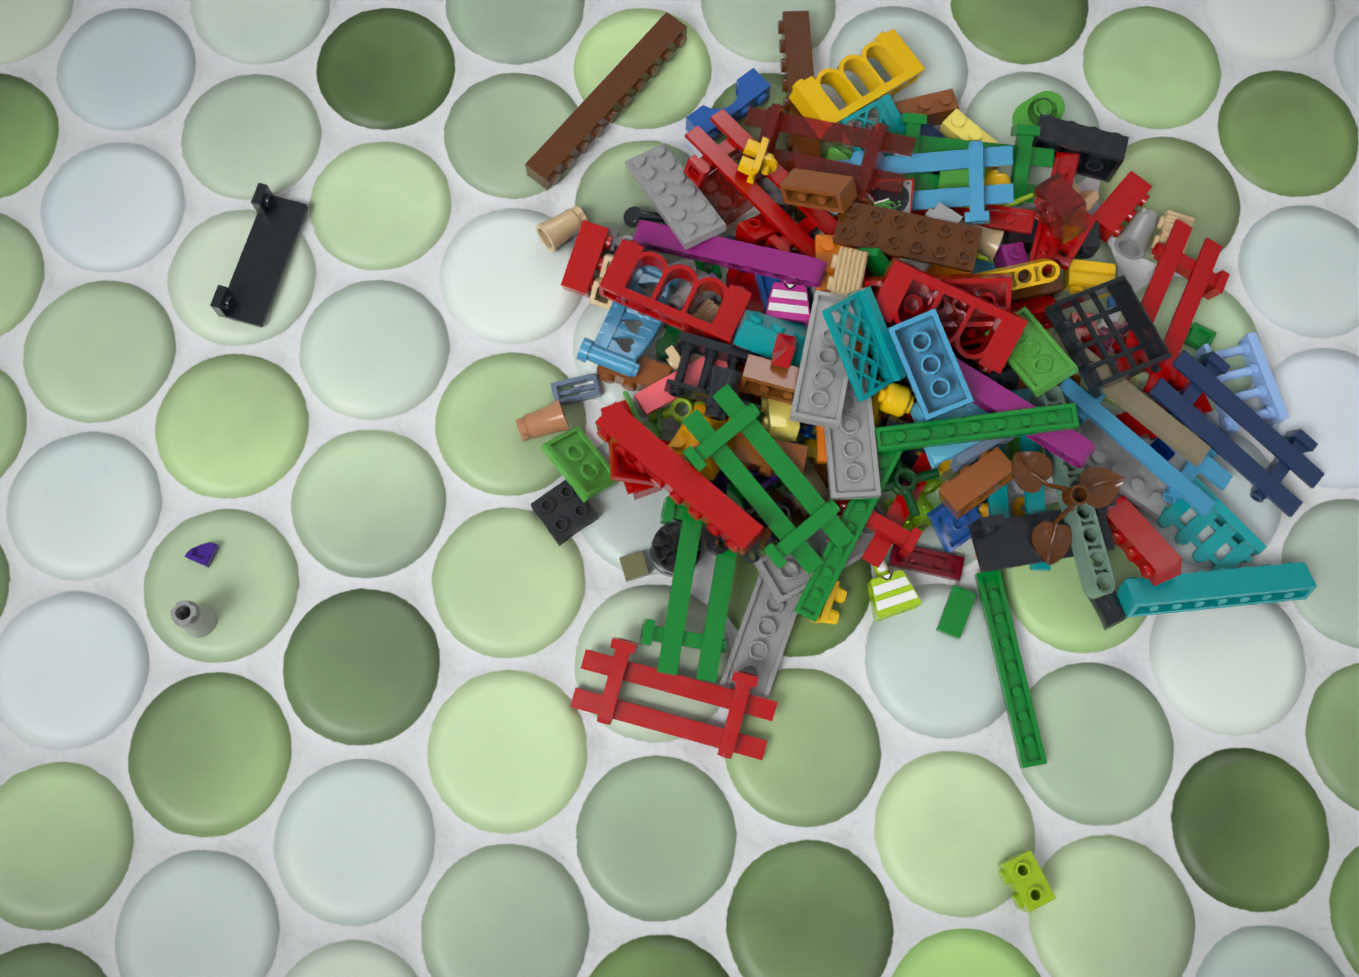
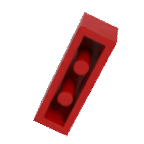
M1133 171L1126 175L1092 215L1097 218L1095 222H1099L1100 239L1104 242H1107L1111 236L1116 238L1124 229L1121 224L1124 221L1129 223L1137 213L1134 209L1138 205L1142 207L1150 198L1147 193L1153 186Z
M585 220L582 221L561 282V287L564 290L590 298L594 281L603 265L606 249L610 250L613 242V236H611L612 233L609 228Z

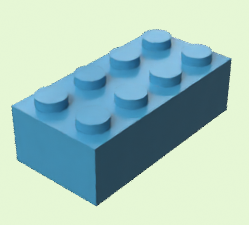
M936 309L888 328L925 422L973 403V398Z

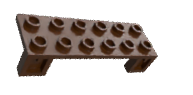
M853 202L845 213H839L833 244L856 249L879 248L884 255L972 273L982 228Z

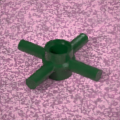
M899 458L894 468L895 472L891 476L890 481L886 483L882 493L893 491L896 495L903 496L911 518L920 515L913 495L917 483L938 478L940 474L937 468L915 474L911 469L904 468ZM898 478L906 479L909 486H902Z

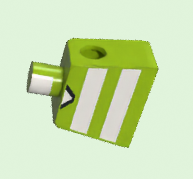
M882 561L879 568L873 566L877 578L870 580L867 583L874 622L916 609L922 604L903 570L891 573L886 561Z

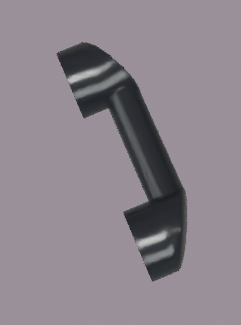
M636 206L628 208L624 213V223L630 228L637 227L639 220L665 222L659 213L641 211Z

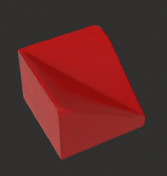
M778 333L772 353V365L783 368L790 367L796 345L795 336Z

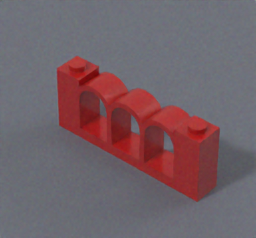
M622 239L599 284V295L684 332L731 345L734 339L735 332L745 310L749 307L752 293L745 287L730 284L729 288H727L724 282L718 278L706 277L698 280L697 274L687 265L677 264L668 267L665 259L658 253L644 252V247L634 240L628 241ZM644 266H654L662 273L651 298L629 289L636 273ZM677 278L685 279L692 286L681 311L658 302L668 282ZM704 291L715 292L722 299L712 324L689 315L695 299Z
M893 257L874 294L884 321L891 324L894 318L897 324L904 322L898 316V309L912 280H916L935 289L925 312L936 309L943 294L966 304L956 325L946 335L950 344H954L958 353L964 358L975 359L980 365L979 369L989 374H992L993 371L1000 374L1028 321L1021 315ZM975 308L996 317L992 328L980 347L968 350L960 346V336Z

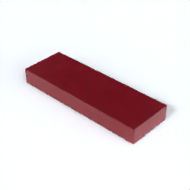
M892 543L888 566L958 582L961 580L965 557L915 546L906 558L898 553L901 547Z

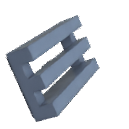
M596 373L551 383L555 401L559 397L595 389L592 392L559 399L562 406L602 397ZM590 381H593L594 383L557 392V389L573 386Z

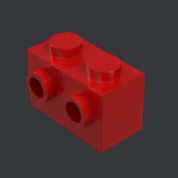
M760 213L737 224L735 240L764 247L768 238L775 234L779 238L782 234Z

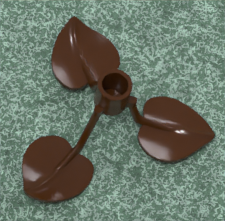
M1018 451L1012 459V475L1019 488L1028 493H1037L1043 484L1045 487L1061 490L1062 500L1067 505V508L1054 519L1053 523L1049 521L1040 522L1032 531V545L1047 565H1053L1061 560L1072 542L1070 528L1067 525H1058L1059 521L1070 511H1073L1075 506L1084 505L1085 503L1095 508L1108 506L1115 499L1120 487L1125 482V478L1113 470L1102 467H1090L1079 475V485L1070 487L1056 485L1046 481L1053 472L1052 463L1046 455L1036 451Z

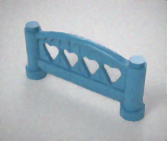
M644 266L636 273L629 289L647 296L640 286L657 285L662 273L654 266ZM680 278L668 282L658 302L666 305L670 296V287H677ZM613 301L595 341L585 337L580 345L576 359L585 363L588 360L630 378L631 376L636 378L641 364L637 363V360L652 344L663 322L647 315L642 316L637 311ZM640 320L643 325L639 326V333L633 334L623 321ZM632 338L635 343L630 345V352H624L615 342V339Z

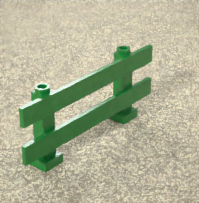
M903 113L899 119V125H904L903 134L875 131L873 150L901 153V155L968 149L969 142L972 141L920 136V127L926 125L927 115ZM1017 124L1011 127L1010 136H1016L1015 145H1013V165L1010 178L1011 184L1013 183L1014 200L1033 193L1034 197L1023 202L1044 203L1048 186L1027 184L1029 166L1052 168L1055 149L1032 147L1033 138L1039 136L1041 126ZM983 142L984 148L1012 146L1008 144ZM912 173L870 177V180L914 179V191L937 189L939 175ZM1023 202L1018 203L1014 206H1023Z
M726 384L712 397L728 415L730 420L715 431L698 409H696L682 423L700 445L695 449L689 446L682 454L698 472L707 465L704 461L711 457L780 541L775 545L768 543L761 550L777 569L782 568L788 563L784 558L791 554L804 571L810 575L824 563L806 541L811 535L821 528L838 550L853 539L854 536L838 518L837 514L841 511L838 505L832 499L828 502L824 501L757 420V417L761 414L753 403L746 406L732 388ZM740 431L809 513L810 516L796 528L727 446L726 442Z
M728 483L726 496L744 510L742 494L733 484ZM666 496L663 501L660 523L667 524L675 520L682 521L665 625L664 627L655 626L656 620L644 619L639 644L650 646L652 641L661 643L657 672L677 675L681 647L699 649L700 656L696 679L716 682L721 653H725L727 639L723 637L737 553H733L728 548L725 553L715 558L703 634L684 631L701 527L707 526V524L701 519L696 521L689 515L686 506L678 505L669 496ZM718 540V547L722 548L723 543Z

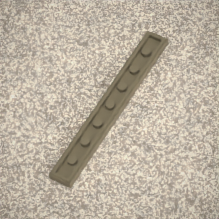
M1055 332L1052 338L1070 357L1057 332ZM1088 348L1084 349L1090 361L1094 363L1101 361ZM1107 364L1095 368L1101 380L1113 376ZM1128 380L1100 390L1195 467L1201 464L1211 447Z

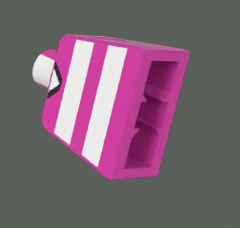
M782 280V283H773L765 315L808 326L810 311L807 287Z

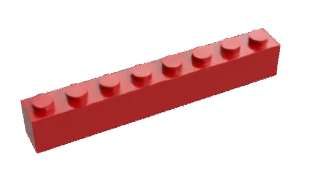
M616 401L595 422L598 430L597 435L604 442L610 441L616 446L614 449L623 458L629 457L633 461V466L640 473L646 472L652 477L650 480L659 489L664 487L670 493L669 497L676 504L680 505L682 503L688 508L687 512L696 521L701 519L707 524L706 529L713 536L718 537L719 535L726 541L725 545L733 553L739 552L744 556L763 535L764 527Z

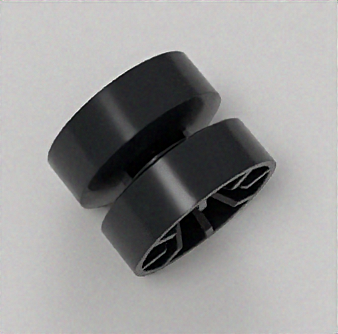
M673 521L663 525L656 532L650 545L649 555L653 566L658 572L668 577H673L682 521ZM701 534L695 567L701 560L704 551Z

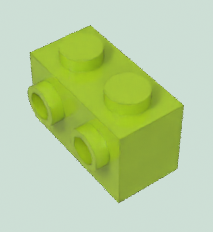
M1023 850L998 863L1001 869L998 871L999 876L1005 885L1010 886L1013 892L1011 898L1017 909L1030 913L1056 899L1031 850Z

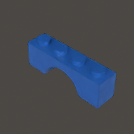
M752 68L737 79L735 91L737 99L735 102L722 109L736 122L741 118H746L758 105L762 106L768 101L771 85ZM702 105L686 117V130L689 132L696 126H699L715 141L722 132L710 121V118L722 109H712Z

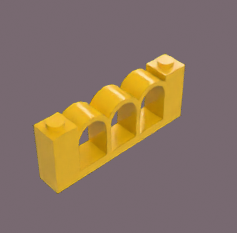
M893 28L886 33L885 31L879 33L873 42L864 46L859 55L845 56L836 69H823L815 79L811 76L806 80H798L792 86L793 91L789 99L818 137L822 139L842 127L839 122L844 118L877 101L888 93L890 96H893L915 83L925 68ZM867 58L877 60L892 79L885 83ZM844 71L855 73L870 93L862 97L847 78ZM821 84L833 87L847 106L839 111L824 92Z

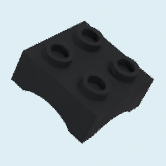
M566 480L531 503L532 509L559 546L574 534L598 520V514L588 501L584 503Z

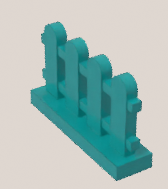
M1197 477L1192 483L1215 501L1207 516L1203 517L1186 501L1180 498L1169 508L1164 506L1162 514L1157 519V523L1161 528H1168L1174 525L1179 530L1175 534V542L1181 546L1191 542L1196 547L1192 553V559L1196 563H1203L1209 560L1214 565L1210 571H1216L1221 568L1235 569L1242 561L1249 563L1252 560L1249 556L1250 554L1252 556L1260 554L1267 548ZM1191 508L1197 515L1184 525L1179 518ZM1216 519L1222 526H1219L1214 520ZM1209 526L1214 533L1202 543L1196 536ZM1232 537H1234V538L1239 542V544H1237V543L1232 539ZM1226 543L1232 550L1219 560L1214 553Z

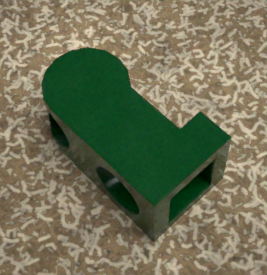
M664 323V328L667 330L656 341L655 353L660 361L668 362L666 359L669 356L665 350L671 345L677 346L682 330Z

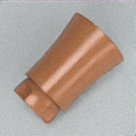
M559 399L539 410L524 415L522 418L516 419L523 441L570 430Z

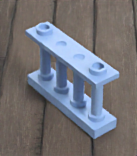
M1256 332L1246 334L1237 342L1238 346L1215 351L1222 359L1241 355L1247 366L1215 376L1223 383L1250 376L1255 388L1234 394L1242 401L1258 397L1263 410L1255 412L1262 419L1266 418L1270 426L1278 425L1289 418ZM1204 344L1195 352L1196 360L1201 355L1211 352L1209 344ZM1214 403L1220 418V426L1226 435L1231 437L1240 431V425Z

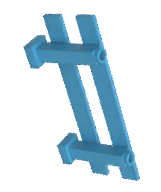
M983 141L969 142L968 149L872 158H867L865 151L852 152L851 159L826 161L827 173L854 177L858 196L853 202L865 204L867 177L969 169V187L914 191L913 210L934 209L939 202L948 208L970 206V212H965L966 225L990 224V213L985 211V205L1014 203L1013 183L984 186V168L1013 165V145L984 148Z
M1070 377L1062 381L1059 388L1064 398L1070 403H1076L1079 425H1083L1087 419H1090L1165 483L1167 487L1163 491V499L1167 503L1175 504L1177 500L1182 498L1203 517L1207 516L1215 501L1192 483L1200 472L1222 491L1233 477L1212 459L1218 455L1210 448L1201 464L1196 467L1185 459L1182 466L1177 470L1100 404L1106 397L1103 392L1099 391L1101 396L1093 398L1090 391L1087 393Z

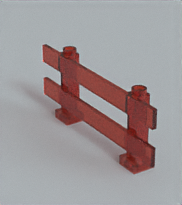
M772 103L768 110L749 107L745 125L762 128L758 142L761 143L763 137L769 139L766 152L773 154V158L785 170L792 171L793 168L852 176L854 177L858 194L853 202L873 206L876 199L871 195L873 188L898 194L901 193L905 175L879 170L883 152L912 157L916 138L889 133V126L883 123H875V127L872 126V129H865L785 114L783 112L785 107ZM779 133H788L865 148L861 166L775 149ZM740 151L735 155L734 159L741 161L742 156H747ZM759 169L754 181L758 183L767 176L763 175Z

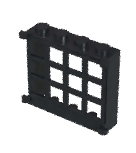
M1125 275L1055 301L1051 306L1045 307V314L1072 361L1077 365L1079 373L1093 398L1101 396L1100 390L1150 369L1154 373L1160 372V365L1172 357L1168 347L1161 339L1155 325L1150 320L1144 306L1140 303ZM1110 293L1117 307L1105 310L1098 296ZM1092 299L1100 313L1088 318L1080 303ZM1074 306L1082 320L1072 324L1069 319H1066L1062 310ZM1121 311L1128 326L1117 330L1109 315ZM1103 318L1111 333L1099 337L1091 322ZM1085 325L1093 340L1083 343L1081 340H1078L1073 329ZM1132 330L1140 345L1128 349L1120 334ZM1114 337L1122 352L1110 356L1102 342ZM1095 344L1104 358L1096 363L1090 361L1084 351L1085 348ZM1143 349L1149 361L1137 366L1131 354ZM1125 357L1131 368L1119 373L1113 361ZM1107 364L1113 376L1101 380L1095 368Z

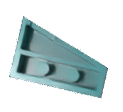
M745 310L735 332L733 344L772 359L778 333L795 336L796 345L791 366L800 368L808 326L761 314L757 311Z

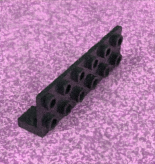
M258 183L251 200L257 215L229 286H217L210 306L219 317L262 328L305 219L308 206L301 202L274 196L267 184Z
M1115 499L1106 507L1095 508L1106 551L1115 549L1106 515L1109 513L1108 510L1117 505ZM1061 509L1005 519L1003 514L981 517L968 525L981 573L1043 563L1044 561L1032 545V531L1040 522L1049 521L1053 523L1054 519L1062 513ZM1063 518L1059 521L1058 525H1065ZM1071 545L1062 559L1074 557Z

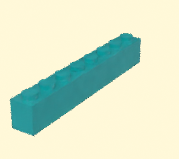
M1286 562L1278 565L1264 564L1258 567L1242 566L1237 569L1221 568L1216 571L1205 572L1204 570H1199L1194 573H1181V575L1156 586L1148 578L1130 577L1123 581L1116 593L1126 617L1129 618L1305 600L1315 590L1317 585L1305 562Z

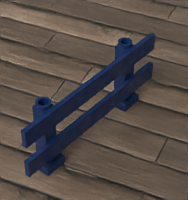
M1185 349L1182 350L1171 365L1189 381L1178 393L1163 378H1160L1149 391V394L1166 408L1165 411L1177 421H1181L1253 485L1250 489V497L1253 500L1262 503L1264 499H1269L1288 517H1292L1303 502L1282 485L1281 481L1291 470L1310 488H1314L1324 476V473L1306 458L1303 453L1314 451L1318 443L1302 429L1287 431L1284 436L1280 435L1215 377L1226 374L1231 366L1214 351L1203 354L1196 360ZM1202 393L1275 456L1266 470L1193 406Z

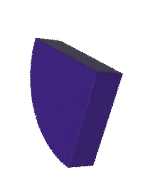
M209 542L191 548L184 557L209 568L220 546Z

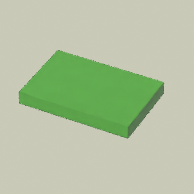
M579 425L543 443L541 447L584 503L620 482L610 480V464Z

